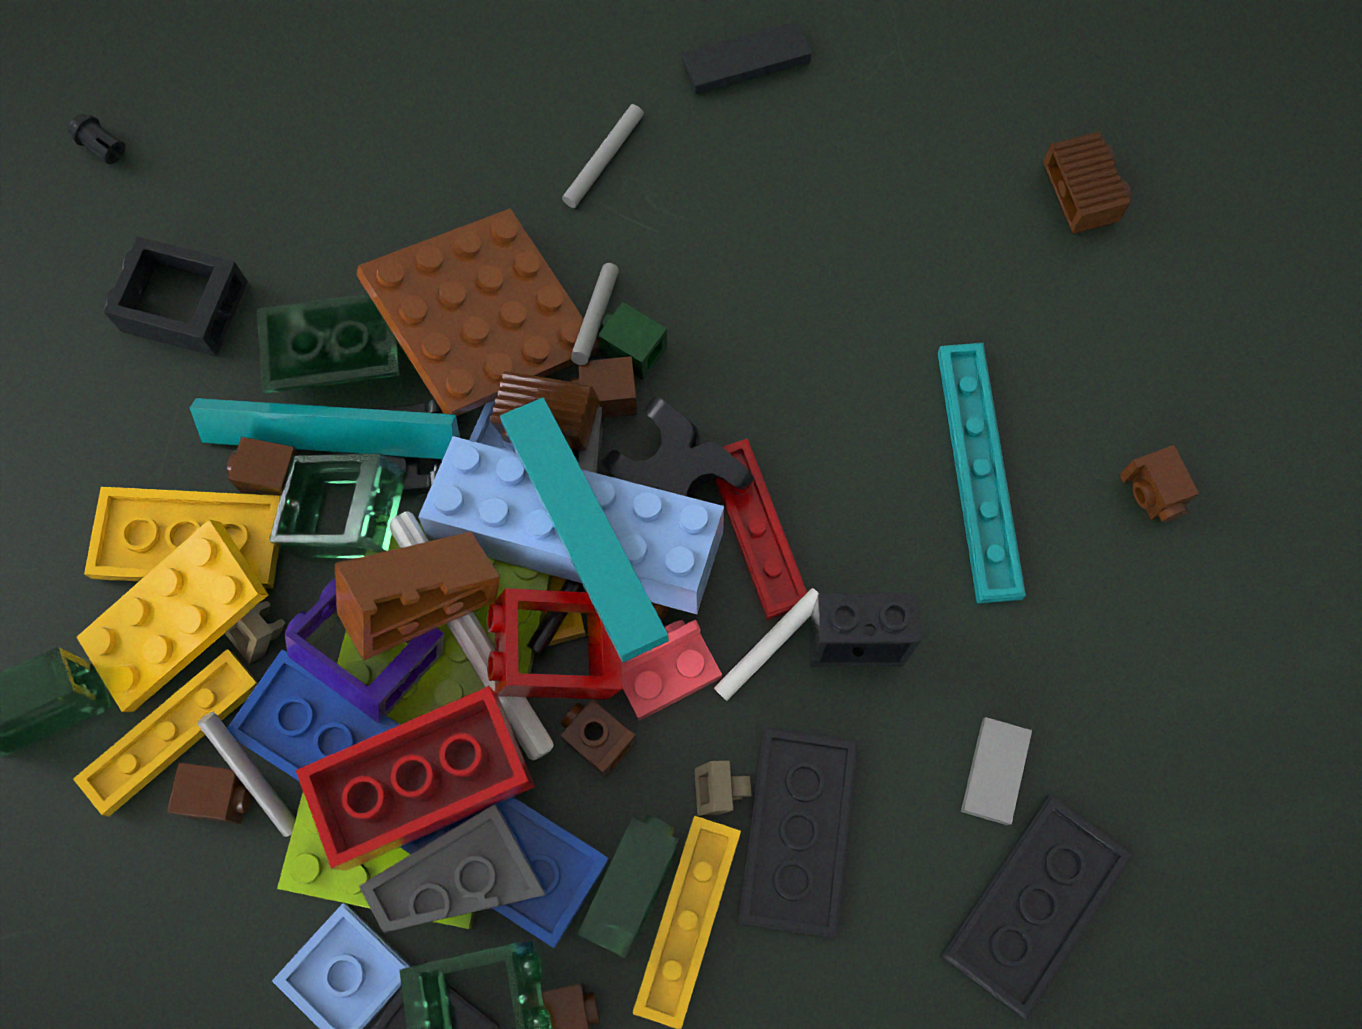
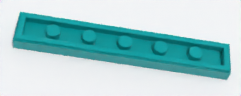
M984 343L940 346L938 359L976 602L980 604L1023 600L1026 593Z
M544 397L500 415L502 425L622 663L668 642L669 638L666 629Z
M196 398L190 406V411L202 443L239 445L241 437L291 446L301 450L443 459L452 437L460 438L456 415L201 398Z

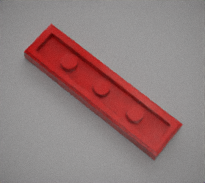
M747 438L723 446V448L753 473L755 477L754 482L746 490H738L732 484L722 479H714L764 615L768 621L787 614L807 593V590Z

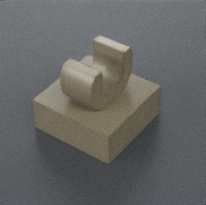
M268 601L260 602L225 632L226 636L249 664L266 655L270 640L278 638L285 625L283 619L271 624L264 621L263 618L268 615L271 607Z
M710 761L694 768L698 817L718 816L733 811V800H741L742 797L751 796L750 776L731 777L730 761Z

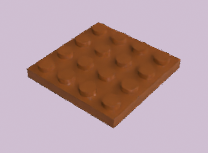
M511 208L358 265L356 274L444 414H453L457 417L495 400L498 396L500 381L503 380V373L505 371L546 377L575 364L571 360V354L584 319ZM597 338L590 357L597 354L600 349Z

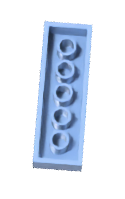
M453 436L418 516L428 540L433 541L472 532L490 559L582 583L517 453ZM582 470L650 601L697 614L723 535L724 506Z

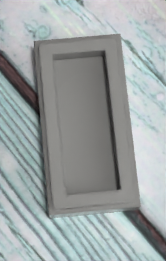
M987 717L982 719L961 812L1007 826L1012 824L1032 730Z

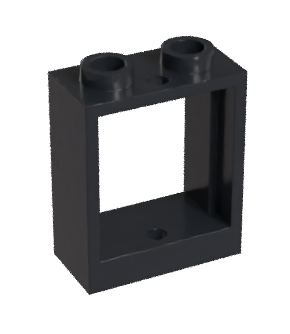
M137 236L132 250L127 252L124 257L122 272L115 288L111 289L106 297L104 313L122 332L217 357L248 281L235 261ZM157 264L209 278L190 324L137 310Z
M918 593L818 594L809 619L810 667L904 666L921 642ZM860 647L863 650V655L856 657L852 652L853 648Z

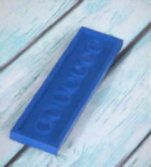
M282 649L227 729L238 742L299 781L296 773L297 769L400 724L388 716L378 724L290 659L287 652ZM511 797L496 805H498L547 895L493 907V909L552 948H556L610 858L521 801ZM482 811L403 845L400 848L409 854H413Z

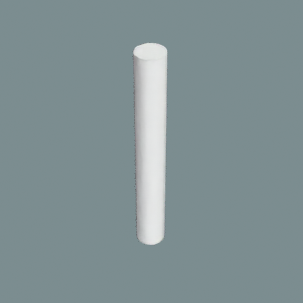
M811 588L714 687L726 701L811 616L819 594L815 589Z

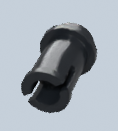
M79 114L70 122L68 131L73 142L77 145H85L107 164H114L120 160L107 149L108 147L113 148L123 156L126 149L124 142L102 128L100 121L95 116Z

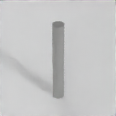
M634 104L630 105L562 196V200L566 205L576 208L644 116L640 107Z
M605 263L602 266L574 345L571 360L578 365L588 363L619 272L618 267L612 263Z
M214 711L206 714L197 722L198 726L284 837L290 836L296 820L294 815Z

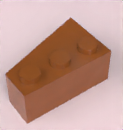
M472 532L335 563L337 615L364 661L495 602L500 576Z

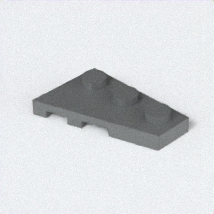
M496 804L359 886L382 932L398 930L547 895Z

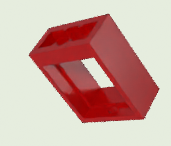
M505 588L495 603L490 604L487 627L489 633H495V651L489 653L487 674L489 681H495V692L498 696L608 700L622 689L621 659L587 592ZM518 610L587 613L589 676L519 673Z

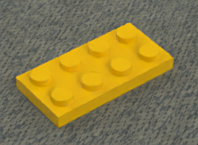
M101 487L84 575L91 579L139 582L210 519L222 523L262 586L273 589L286 501L282 496Z
M209 519L80 633L77 639L121 712H134L266 598L268 593L222 523Z

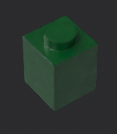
M624 302L621 303L614 314L609 312L605 315L597 334L600 354L608 359L632 356L633 374L642 380L645 379L668 347L667 328Z

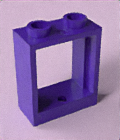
M333 579L322 591L320 600L308 612H300L289 623L285 634L287 654L290 659L380 724L442 656L444 633L435 628L406 641L408 645L369 686H366L314 647L340 621L337 615L336 581Z

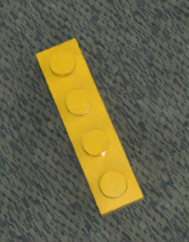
M227 649L74 777L73 780L99 813L110 817L205 736L197 724L202 717L214 711L222 721L248 699L259 682L237 656Z
M694 816L632 1014L676 1029H682L741 833L740 830Z

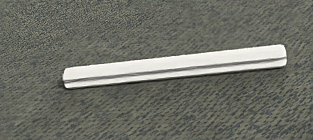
M401 513L390 521L389 530L400 548L429 541L412 513ZM471 612L448 622L447 625L484 686H490L495 691V681H489L487 674L489 653L495 651V647L475 614ZM499 696L512 731L528 758L533 761L549 753L553 748V741L526 697Z

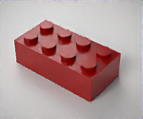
M490 686L296 770L331 869L344 871L535 787L499 696Z

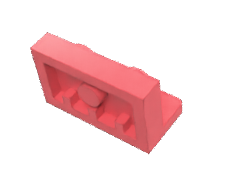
M683 620L669 624L664 627L668 633V642L624 663L621 661L622 689L638 721L722 679V673L700 634V626L696 620L687 624Z

